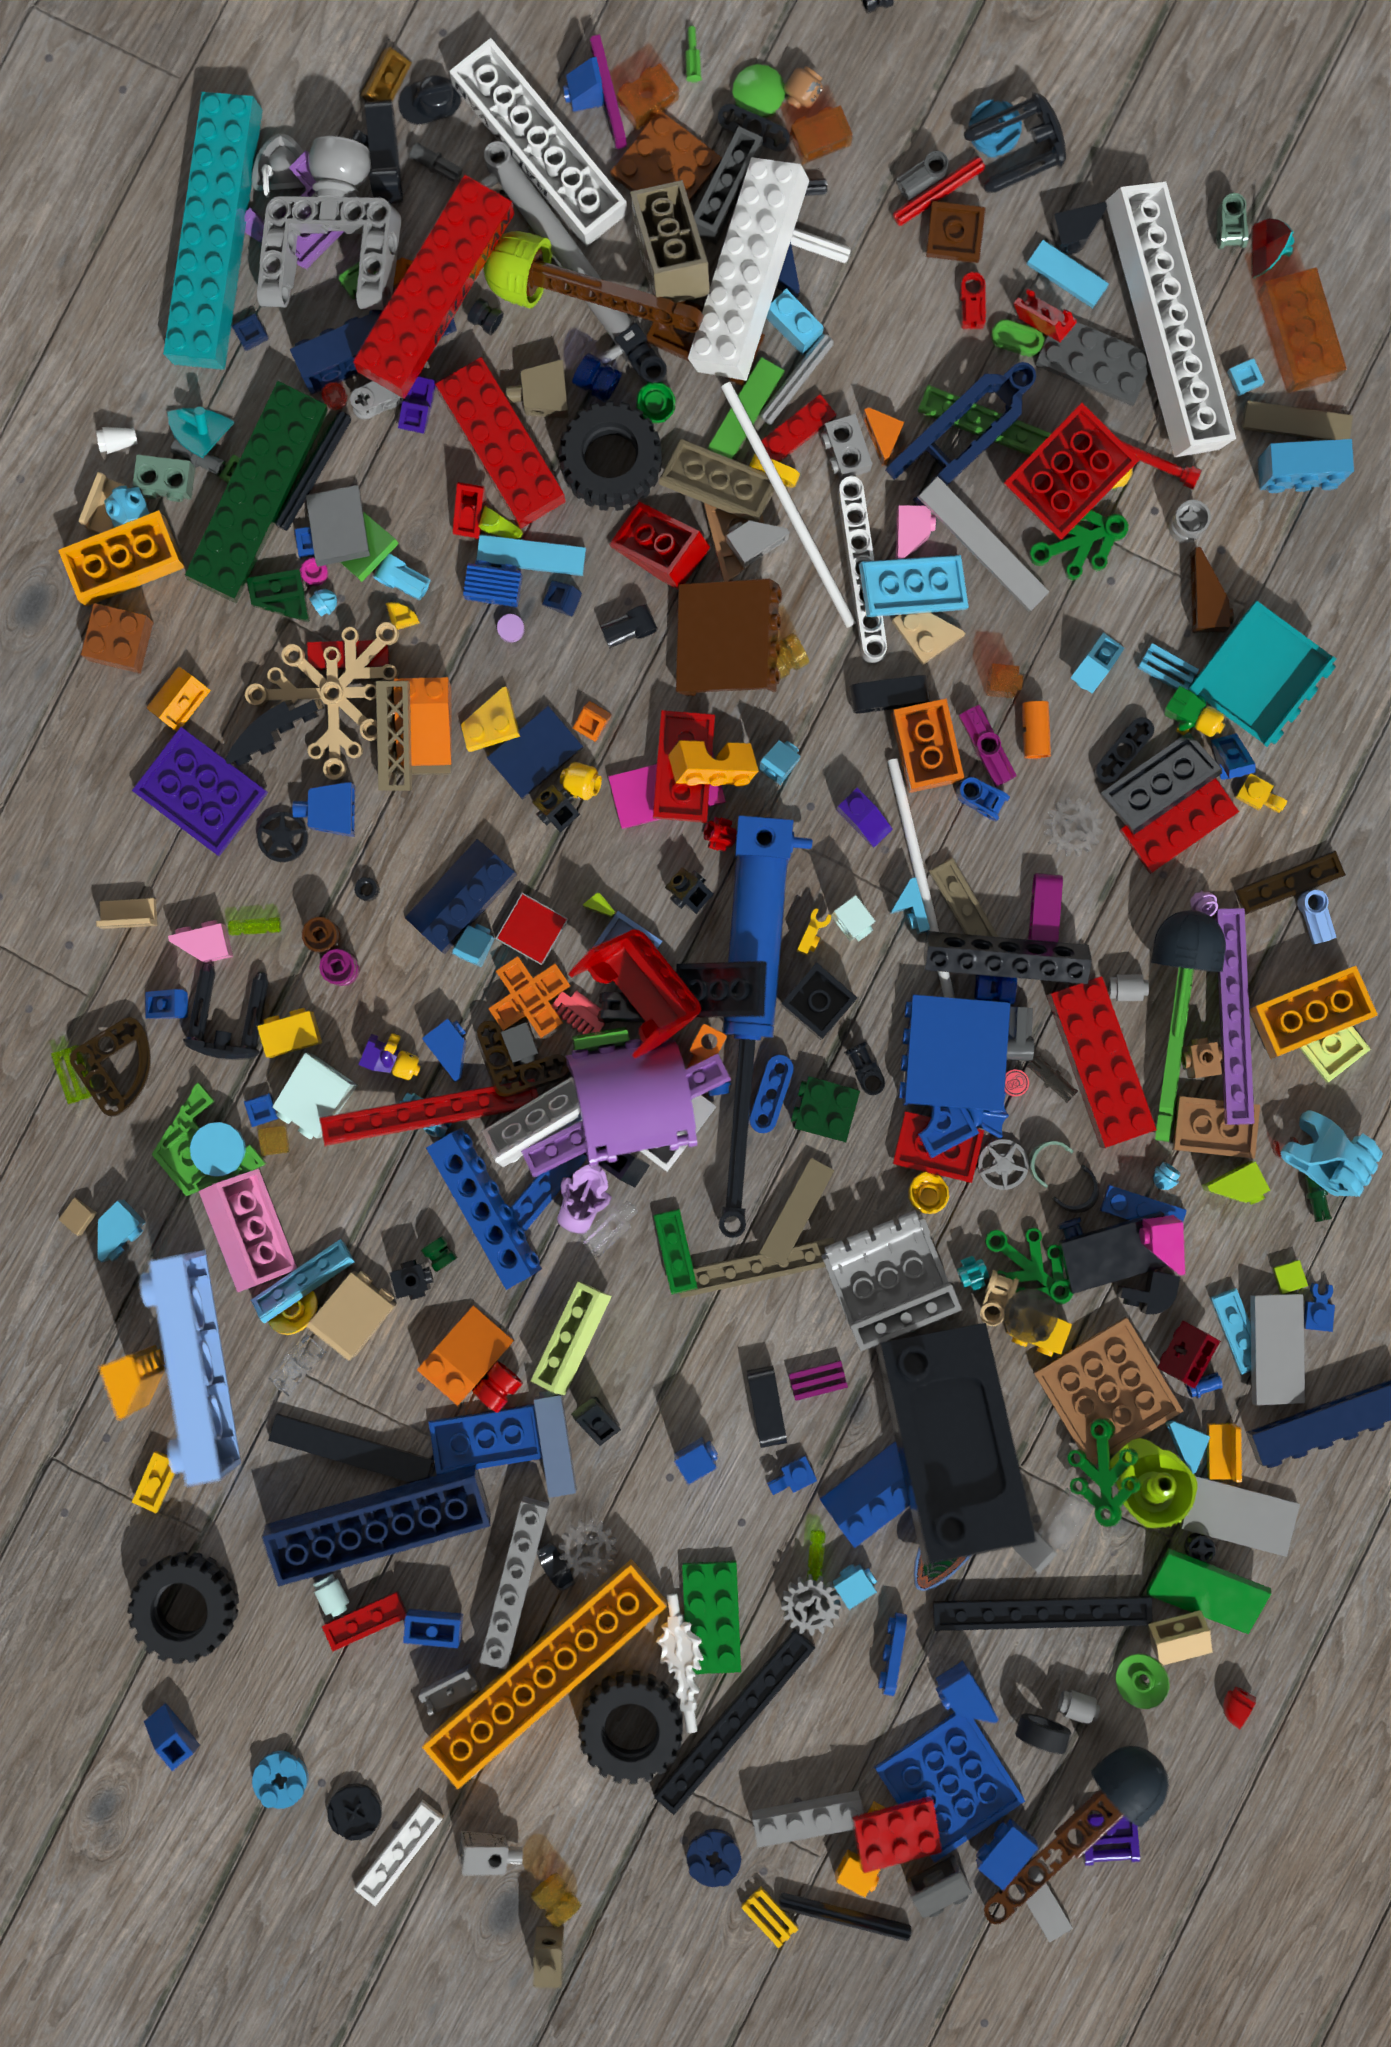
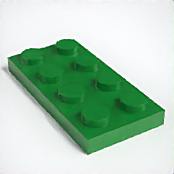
M737 1561L682 1563L685 1622L691 1623L690 1631L702 1639V1643L698 1645L703 1656V1660H698L702 1670L692 1669L695 1674L741 1672Z

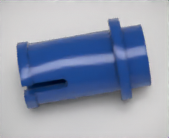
M1218 1372L1201 1377L1195 1389L1185 1384L1191 1398L1196 1397L1197 1399L1201 1397V1394L1223 1388Z

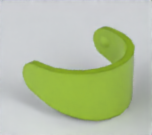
M484 505L479 528L501 538L519 540L522 537V530Z

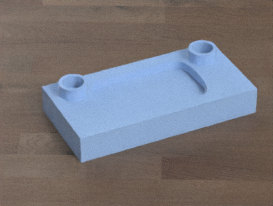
M200 1250L150 1261L151 1272L141 1274L140 1278L141 1293L147 1307L157 1305L178 1438L170 1439L168 1442L169 1462L174 1473L184 1472L186 1486L220 1480L241 1464L206 1250Z

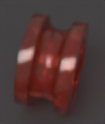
M331 382L323 388L322 398L330 409L338 410L346 405L347 394L341 384ZM334 390H338L341 398H336L335 402H332L328 395L333 394Z

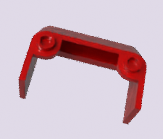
M637 929L630 930L591 948L568 973L572 978L588 970L592 978L597 982L608 984L614 981L645 1020V1023L639 1028V1035L643 1044L632 1054L635 1059L659 1047L701 1012V1005L647 935Z

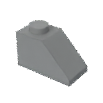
M748 521L745 524L739 522L728 530L729 534L726 536V542L743 568L787 541L790 532L787 528Z

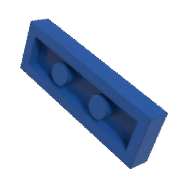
M1111 1185L1107 1186L1100 1211L1128 1220L1161 1211L1165 1216L1174 1215L1182 1222L1187 1211Z

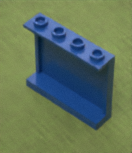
M913 995L910 1002L906 1001L905 1018H909V1028H904L903 1044L907 1045V1055H902L901 1071H905V1082H900L899 1098H903V1105L918 1104L989 1110L992 1113H1001L1004 1106L1010 1003Z

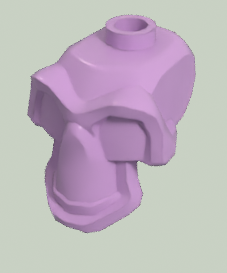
M586 1165L577 1170L573 1178L563 1177L561 1182L563 1201L557 1221L561 1227L569 1232L577 1234L587 1232L597 1212L603 1210L610 1203L612 1197L605 1192L608 1189L606 1174L600 1166Z

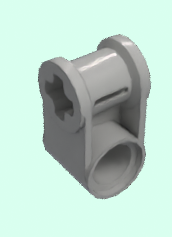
M374 381L356 388L350 396L354 414L364 420L395 408L404 401L402 397ZM365 401L367 405L363 406L360 402Z

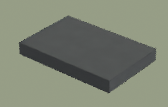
M358 485L306 495L317 567L370 556L361 493Z

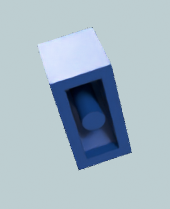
M592 57L566 75L567 86H563L566 103L571 102L573 112L604 106L602 80L597 57Z
M446 1019L422 1039L452 1079L458 1082L462 1079L467 1042L463 1035L466 1034V1031L457 1020L452 1022L450 1019Z

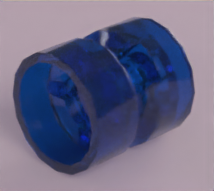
M587 353L575 371L572 384L584 391L591 389L592 396L606 403L617 388L622 372L610 364L603 366V360L592 353Z
M976 975L975 1000L992 1001L996 999L997 1002L1014 1004L1017 978ZM991 981H996L995 990L991 989Z

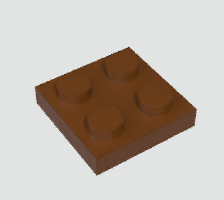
M933 201L926 257L979 263L986 207Z

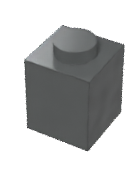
M523 1023L501 1032L513 1063L519 1062L522 1065L535 1061L534 1055L539 1054L528 1023Z

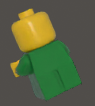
M1181 686L1178 687L1165 708V716L1179 722L1176 732L1182 735L1189 732L1190 728L1195 727L1199 732L1208 737H1213L1217 732L1221 733L1225 727L1223 713L1210 706L1206 707L1207 702L1202 695L1196 696Z

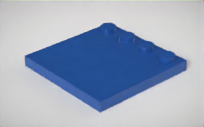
M955 1713L874 1766L897 1804L929 1796L932 1798L942 1850L941 1853L930 1855L934 1863L1025 1802L974 1719L959 1716Z

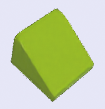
M598 892L583 904L584 908L611 918L616 914Z

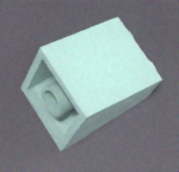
M305 1053L274 1103L273 1108L278 1111L276 1114L278 1118L288 1124L293 1121L300 1126L298 1131L309 1139H312L313 1136L321 1138L322 1131L319 1118L337 1115L358 1085L316 1055Z

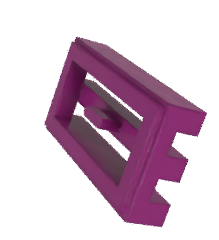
M841 1360L789 1373L795 1401L848 1388ZM834 1368L838 1370V1373L796 1383L795 1378ZM839 1378L841 1381L840 1383L832 1384L829 1386L799 1393L798 1389L832 1381Z

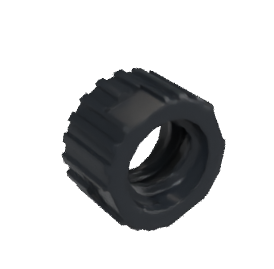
M364 877L358 879L354 891L359 899L370 902L376 899L380 893V888L374 879ZM366 883L372 885V892L369 895H364L361 892V887Z

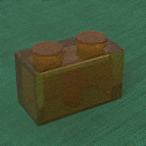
M841 105L835 108L832 106L826 107L810 118L804 116L797 119L791 125L790 132L792 142L802 165L851 146L853 137Z

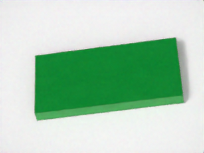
M1168 1549L1147 1588L1148 1596L1189 1612L1201 1610L1205 1618L1246 1634L1250 1633L1272 1594L1270 1587L1172 1549Z

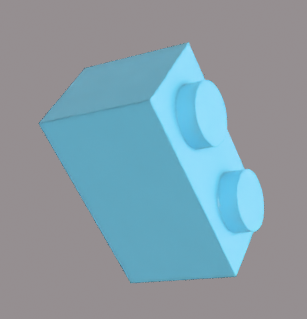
M787 289L770 304L766 318L804 355L821 337L824 326Z

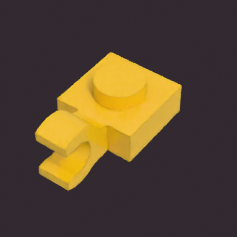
M1252 773L1248 774L1235 797L1258 811L1264 804L1278 813L1284 809L1288 802L1280 796L1271 794L1270 792L1274 786Z
M816 908L811 913L809 925L796 951L805 956L809 950L814 952L820 940V937L816 936L818 929L826 927L831 921V915L829 914L824 922L817 921L816 914L818 909Z

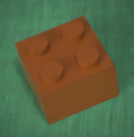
M94 603L81 656L89 662L141 674L153 621L143 614Z

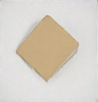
M74 1198L59 1221L75 1235L79 1236L83 1234L97 1212L77 1198Z

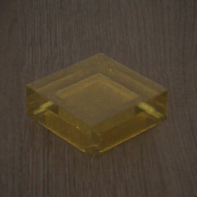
M287 1126L258 1129L261 1156L290 1152Z

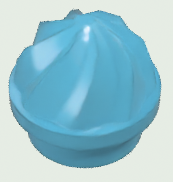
M327 589L316 590L314 592L315 595L309 598L321 617L326 613L330 615L337 606L335 593Z
M1163 1162L1154 1169L1153 1181L1157 1188L1169 1190L1179 1183L1178 1178L1181 1173L1172 1165Z

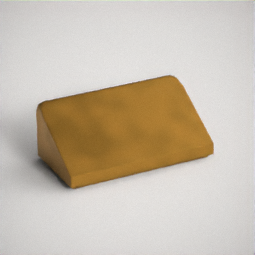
M391 47L384 49L360 96L368 101L392 99L393 102L412 62Z

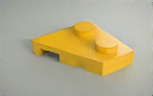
M506 686L502 687L461 724L466 748L469 752L520 737L509 690Z

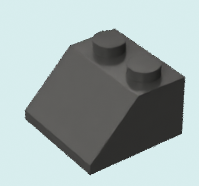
M955 1855L906 1879L910 1897L923 1918L927 1916L935 1917L942 1913L946 1906L952 1903L955 1905L960 1904L968 1898V1895L972 1894L970 1885Z

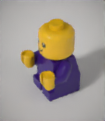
M371 1034L358 1064L372 1071L392 1072L394 1076L407 1081L411 1080L413 1075L417 1076L421 1068L420 1065H417L419 1062L418 1056L404 1050L399 1052L396 1049L401 1038L396 1034H391L387 1043L377 1040L378 1036Z

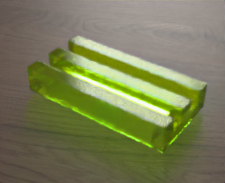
M79 1045L51 1053L68 1105L92 1097L86 1087L87 1093H82L76 1072L70 1063V1054ZM80 1052L77 1054L79 1058L76 1061L77 1065L81 1063L86 1068L82 1053ZM62 1056L64 1058L67 1070L69 1072L76 1093V1097L73 1096L63 1063L61 1061L60 1057ZM88 1071L82 1072L84 1077L88 1074Z

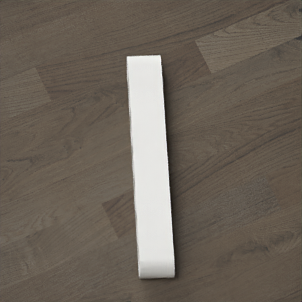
M849 476L840 483L838 502L862 658L866 662L875 664L883 659L887 650L883 616L871 617L877 623V626L873 629H869L863 624V620L868 617L866 616L865 603L859 597V594L863 592L861 575L856 573L855 568L861 562L874 561L864 487L859 478ZM853 487L857 490L858 494L850 497L844 493L843 489ZM857 513L861 516L862 520L858 523H852L848 520L847 515ZM861 539L865 543V547L863 549H856L852 546L851 541ZM869 644H877L881 649V653L872 655L867 651V646Z

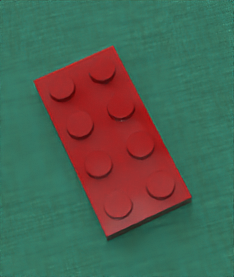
M661 710L653 819L707 823L710 784L688 785L676 783L668 755L679 741L704 742L707 753L712 757L715 715Z
M1215 778L1136 834H1133L1127 826H1124L1119 831L1151 874L1239 813V810Z

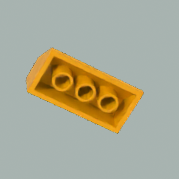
M156 1345L99 1367L118 1420L150 1404L164 1374V1365L166 1364L163 1351L157 1349Z

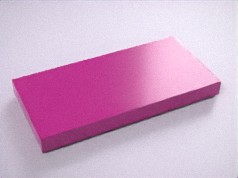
M657 764L609 776L622 829L661 820L653 819ZM710 784L708 807L726 803L722 785L712 786Z

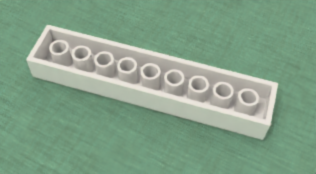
M1167 182L1120 187L1105 202L1107 203L1109 219L1174 457L1220 450L1235 440L1236 436Z

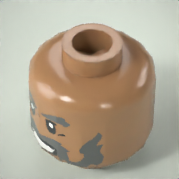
M807 66L804 69L796 68L784 86V91L788 95L786 101L798 110L801 106L811 108L823 91L822 77Z

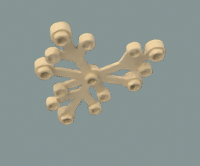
M384 622L377 627V638L358 658H356V642L359 640V632L353 627H346L342 631V638L345 641L346 671L339 679L338 662L341 659V652L337 648L328 647L323 653L327 666L326 679L305 659V653L301 647L289 644L282 650L283 661L289 666L298 667L319 688H296L285 677L282 669L273 667L268 671L267 677L270 682L277 684L281 689H266L260 684H251L245 691L246 700L255 706L264 705L267 700H281L279 704L283 701L292 700L294 704L300 699H321L323 703L328 705V730L316 743L309 745L308 754L313 759H321L325 755V749L329 746V759L323 766V772L329 779L340 780L346 774V765L341 760L340 745L351 758H359L363 753L362 746L357 742H353L340 730L339 707L360 726V733L364 739L369 741L377 740V732L372 736L368 733L370 726L374 725L377 728V721L365 717L347 699L366 698L374 701L376 700V694L373 697H368L367 690L371 687L376 690V685L367 684L364 687L347 686L354 679L384 678L387 681H394L398 677L397 668L391 664H386L383 667H366L385 645H392L398 640L399 631L392 623ZM386 630H392L393 636L391 639H385L384 632ZM348 631L355 632L353 640H347L346 634ZM331 650H335L337 653L334 660L328 658V653ZM294 651L299 653V658L296 661H292L290 658L291 653ZM393 668L394 675L390 678L386 677V669ZM275 671H279L281 674L280 679L274 681L272 678V674ZM333 688H336L338 691V695L335 698L329 696V692ZM260 690L262 698L255 700L254 693ZM353 745H357L359 748L356 755L350 753V747ZM315 746H319L321 749V753L318 756H314L312 753V749ZM337 764L340 766V772L334 775L331 769Z

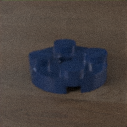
M708 1829L699 1836H695L687 1849L689 1873L697 1882L708 1887L729 1885L731 1880L738 1874L741 1866V1852L731 1834L721 1829ZM713 1851L718 1852V1857L721 1858V1861L710 1864V1860L706 1859V1856L712 1855Z

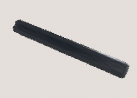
M339 411L282 507L275 520V525L280 529L287 531L306 500V495H309L348 428L351 417L347 413Z
M782 1893L779 1899L780 1909L903 1941H909L912 1934L911 1925L788 1893Z

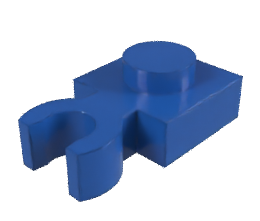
M1311 1284L1310 1293L1314 1299L1313 1302L1305 1301L1304 1329L1333 1332L1335 1305L1327 1304L1328 1299L1333 1294L1332 1285L1326 1284L1325 1292L1320 1295L1318 1293V1284Z

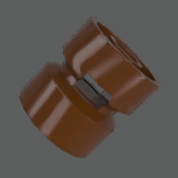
M315 917L304 925L302 940L310 950L319 954H326L328 951L340 947L342 932L334 922L324 917Z

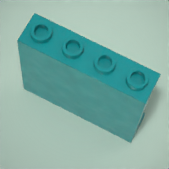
M1255 600L1188 689L1197 696L1202 695L1207 703L1268 747L1270 743L1275 745L1282 737L1284 731L1281 729L1287 721L1292 723L1301 712V709L1298 708L1305 699L1309 701L1319 689L1316 686L1322 677L1327 679L1336 668V665L1333 664L1336 658Z

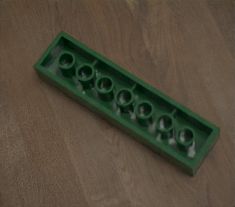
M277 380L185 573L188 581L237 604L247 583V578L250 577L273 529L275 520L284 506L328 413L326 404Z

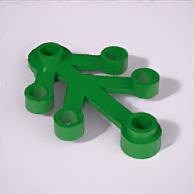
M1090 510L1080 522L1087 520L1099 526V528L1088 530L1076 525L1069 532L1074 537L1052 545H1047L1043 542L1036 543L1029 552L1030 561L1036 566H1043L1048 563L1052 556L1079 547L1073 562L1065 570L1068 579L1077 580L1083 572L1082 566L1093 542L1104 538L1099 552L1090 561V566L1093 570L1101 571L1108 563L1107 557L1114 541H1119L1126 536L1129 529L1128 522L1119 514H1111L1105 517ZM1116 524L1119 527V531L1112 532L1110 525ZM1038 551L1042 552L1044 559H1037L1035 553ZM1096 558L1102 559L1103 565L1097 566L1094 560ZM1071 567L1077 568L1078 575H1072L1069 569Z
M1029 1228L1024 1235L1025 1240L1029 1243L1031 1261L1007 1243V1236L1002 1231L991 1230L986 1234L985 1245L988 1249L994 1252L1001 1251L1024 1269L1014 1272L997 1270V1274L1001 1273L1012 1280L1017 1278L1019 1282L1038 1280L1045 1286L1031 1290L1017 1287L1013 1297L1016 1302L1024 1304L1029 1300L1049 1298L1055 1304H1065L1071 1300L1073 1294L1070 1292L1068 1281L1063 1275L1062 1254L1059 1245L1052 1244L1046 1249V1256L1051 1260L1052 1277L1043 1270L1040 1246L1042 1233L1039 1229ZM1031 1231H1036L1038 1234V1238L1035 1241L1029 1239ZM995 1235L1000 1238V1243L996 1246L991 1244V1238ZM1054 1247L1059 1250V1255L1055 1258L1050 1255V1250ZM1057 1286L1064 1288V1293L1060 1296L1055 1294ZM1020 1290H1024L1026 1292V1298L1024 1300H1019L1017 1298V1293Z
M1100 1418L1093 1421L1090 1428L1091 1434L1097 1442L1099 1470L1087 1459L1085 1452L1079 1449L1073 1450L1068 1454V1462L1074 1467L1079 1466L1100 1487L1101 1498L1089 1488L1088 1481L1083 1477L1072 1479L1070 1489L1074 1494H1081L1095 1508L1094 1514L1099 1524L1104 1527H1112L1120 1522L1122 1517L1120 1507L1132 1493H1136L1140 1489V1481L1134 1476L1124 1478L1121 1482L1122 1489L1114 1497L1112 1486L1130 1465L1137 1462L1138 1454L1132 1448L1122 1450L1119 1454V1461L1110 1469L1108 1440L1114 1436L1115 1426L1110 1419ZM1099 1425H1101L1104 1429L1102 1435H1100L1097 1431V1427ZM1127 1452H1129L1132 1456V1460L1130 1462H1128L1125 1459V1454ZM1076 1453L1080 1456L1079 1463L1074 1460ZM1129 1480L1134 1483L1133 1490H1130L1127 1486ZM1077 1481L1082 1483L1081 1491L1076 1487ZM1105 1508L1110 1511L1109 1518H1106L1104 1515Z

